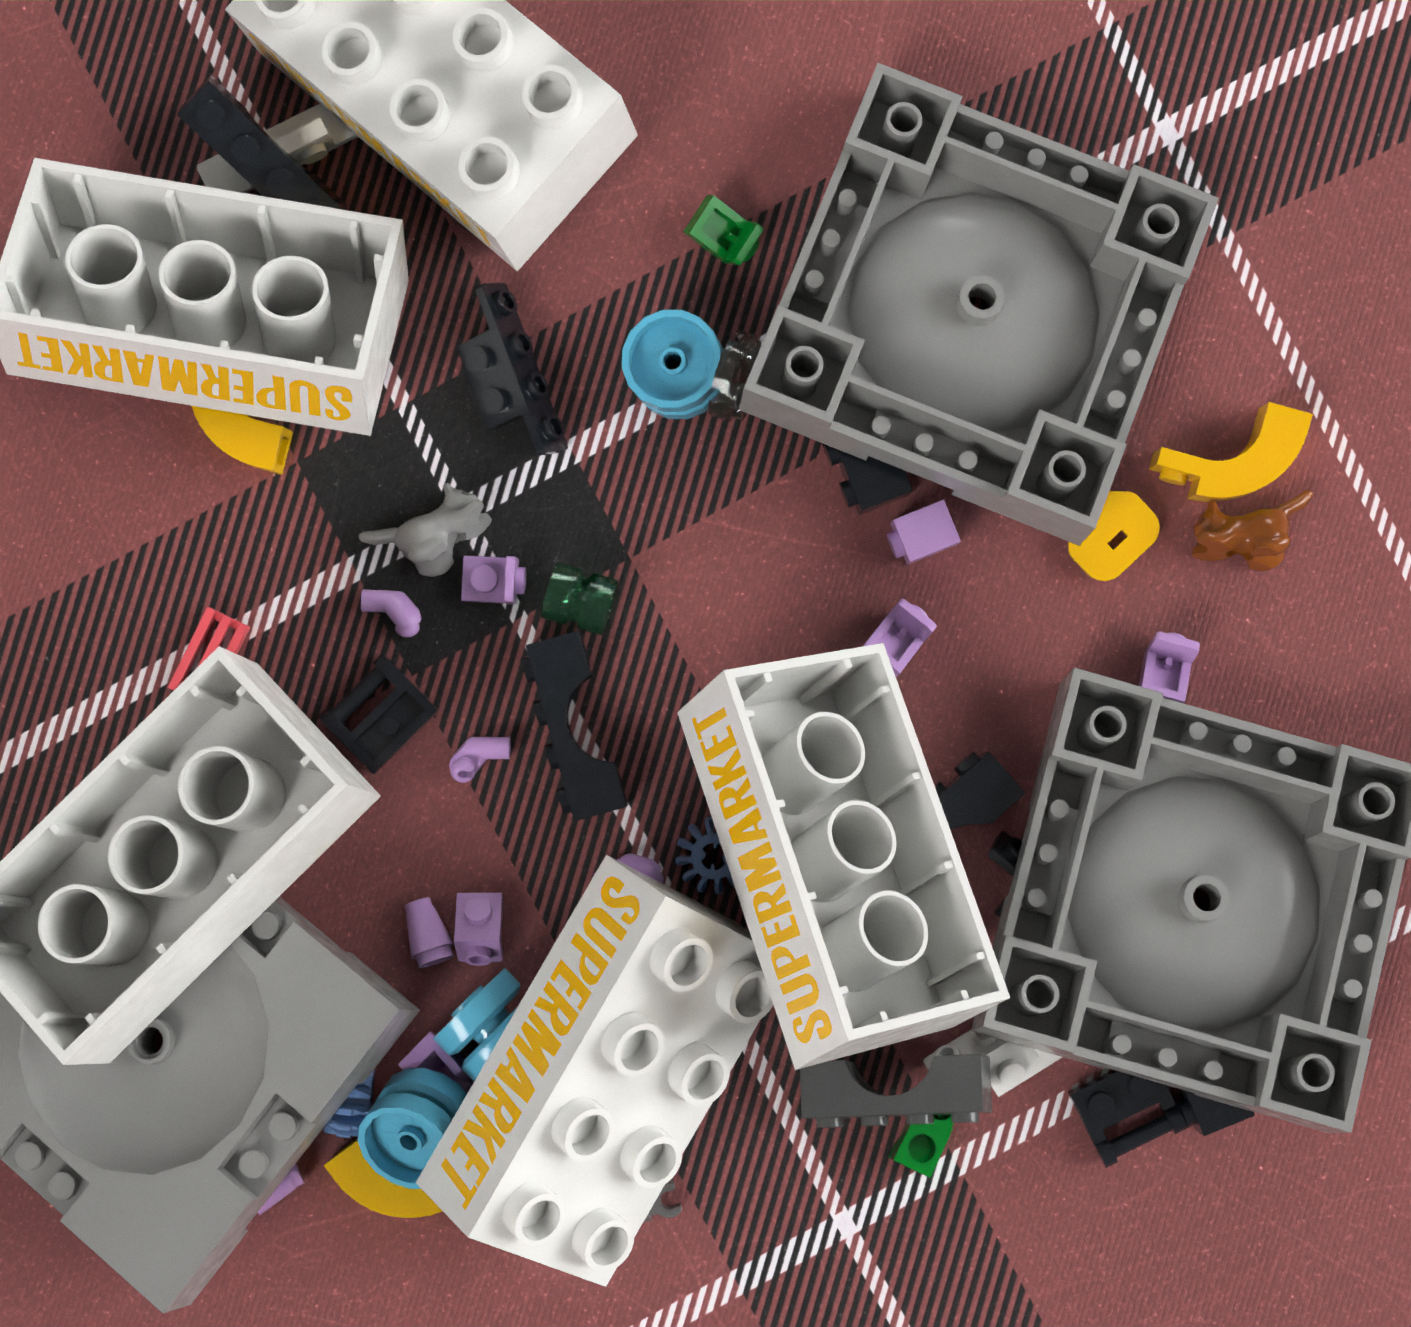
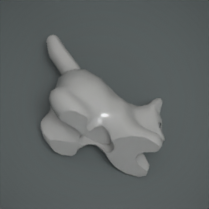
M445 483L443 485L445 498L442 505L436 510L413 517L400 525L399 528L364 531L359 534V540L372 545L395 543L402 554L415 564L419 574L435 577L445 574L453 565L454 560L452 556L455 543L479 536L490 525L492 518L487 513H481L484 504L481 500L477 499L475 494L455 489L449 483Z

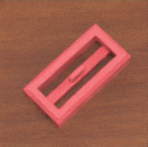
M207 607L167 688L174 691L187 678L215 620L219 622L218 627L199 665L221 645L229 627L236 631L227 650L238 654L251 627L211 607Z

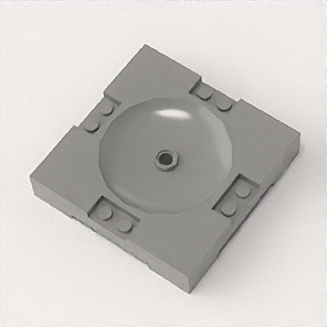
M877 63L808 236L745 384L739 410L865 461L870 456L953 489L951 494L953 496L1080 546L1096 528L1127 444L1125 441L1182 289L1190 277L1219 198L1135 164L1128 171L964 106L960 104L963 96ZM978 297L983 299L987 303L988 309H977L971 304L969 298Z
M1073 668L1059 685L1028 806L1030 812L1010 891L1004 900L992 947L1010 998L976 1015L971 1031L1099 1068L1112 1069L1195 1093L1194 1095L1325 1133H1351L1372 1041L1367 1038L1405 861L1411 858V763L1344 744L1337 747L1166 699L1163 698L1162 692ZM1196 888L1205 891L1209 896L1210 907L1208 911H1203L1195 905L1193 894Z
M280 896L111 1063L63 1065L0 992V1159L63 1215L60 1222L159 1311L164 1314L189 1306L248 1232L246 1229L247 1225L356 1085L365 1082L420 1010L353 953L345 952ZM157 1030L161 1032L163 1037V1045L158 1052L152 1042Z

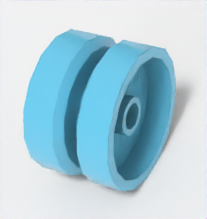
M661 310L644 317L630 331L622 348V370L628 386L651 412L665 418L689 419L705 413L720 399L727 383L728 361L720 341L717 339L714 331L700 317L684 310ZM673 361L680 364L676 369L671 370L668 368Z
M506 968L485 987L480 985L451 1014L453 1019L433 1038L448 1055L457 1054L472 1039L479 1044L464 1059L462 1070L473 1081L476 1080L517 1009L516 1007L509 1013L504 1008L519 993L521 983Z
M407 1068L394 1074L359 1125L358 1144L364 1159L376 1173L389 1182L409 1189H421L416 1184V1181L466 1097V1092L458 1083L443 1073L427 1068Z

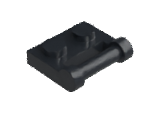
M383 653L373 662L375 667L332 709L327 707L318 716L321 722L372 774H376L440 711ZM388 679L396 688L352 731L345 721Z
M1112 1070L1068 1092L1105 1168L1118 1163L1117 1157L1170 1131L1177 1134L1187 1129L1186 1122L1167 1085ZM1159 1104L1163 1115L1110 1141L1107 1140L1103 1132L1104 1129L1150 1106Z

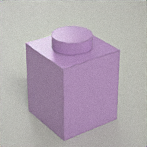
M944 499L894 519L890 523L892 532L886 534L895 558L903 556L906 565L956 546L961 542Z

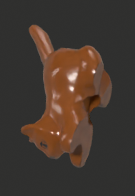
M1305 490L1298 496L1275 508L1259 509L1240 516H1229L1219 511L1216 502L1210 500L1207 510L1193 526V533L1197 536V543L1199 544L1193 548L1192 556L1204 561H1218L1239 554L1248 562L1249 569L1264 572L1277 567L1283 561L1284 551L1290 546L1291 542L1288 536L1290 527L1288 516L1306 507L1313 497L1312 491Z

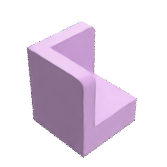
M429 1032L398 1064L402 1070L407 1068H427L443 1073L458 1083L466 1094L474 1083L462 1070L464 1061L462 1055L459 1052L454 1055H448L433 1040L436 1034Z

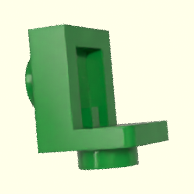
M706 195L683 233L721 262L741 265L749 260L758 249L760 243L758 238L764 228L757 222L745 220L716 196Z

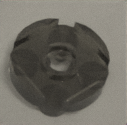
M741 329L735 332L739 342L730 339L721 355L712 383V388L720 390L718 403L709 400L708 406L710 416L730 422L733 418L743 421L747 414L740 411L739 406L745 384L761 348V341H759L758 335Z

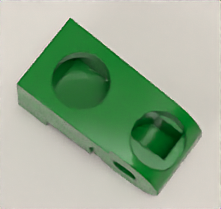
M933 1115L934 1124L905 1125L898 1141H895L888 1158L931 1178L953 1130L952 1126L954 1123H951V1115Z

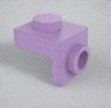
M902 598L886 615L863 646L884 643L895 677H897L923 642L932 634L937 625L928 618L924 610Z
M1156 632L1144 652L1138 686L1162 692L1163 698L1185 703L1191 665L1199 653L1200 643L1186 639V637L1178 633Z
M457 893L454 945L458 961L474 966H484L491 962L503 960L501 942L503 921L502 893Z

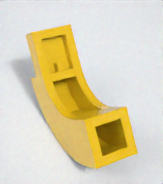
M1268 402L1259 407L1251 437L1243 451L1235 458L1213 461L1161 447L1153 452L1149 470L1159 472V479L1167 483L1185 486L1187 480L1191 481L1187 497L1190 500L1222 502L1245 496L1277 479L1293 463L1305 442L1313 414Z
M192 406L194 415L205 434L223 452L254 468L279 475L283 474L293 435L291 430L283 426L253 419L249 415Z
M358 1138L330 1157L324 1164L332 1178L347 1195L372 1211L400 1218H418L442 1212L422 1189H409L393 1184L376 1173L364 1159L358 1144Z

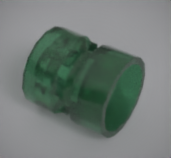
M557 562L546 591L541 618L563 625L574 620L578 629L603 636L612 610L619 580L596 573L586 578L583 575L582 569Z

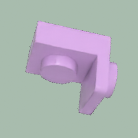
M464 556L461 601L517 604V594H525L526 567H519V559L517 557Z

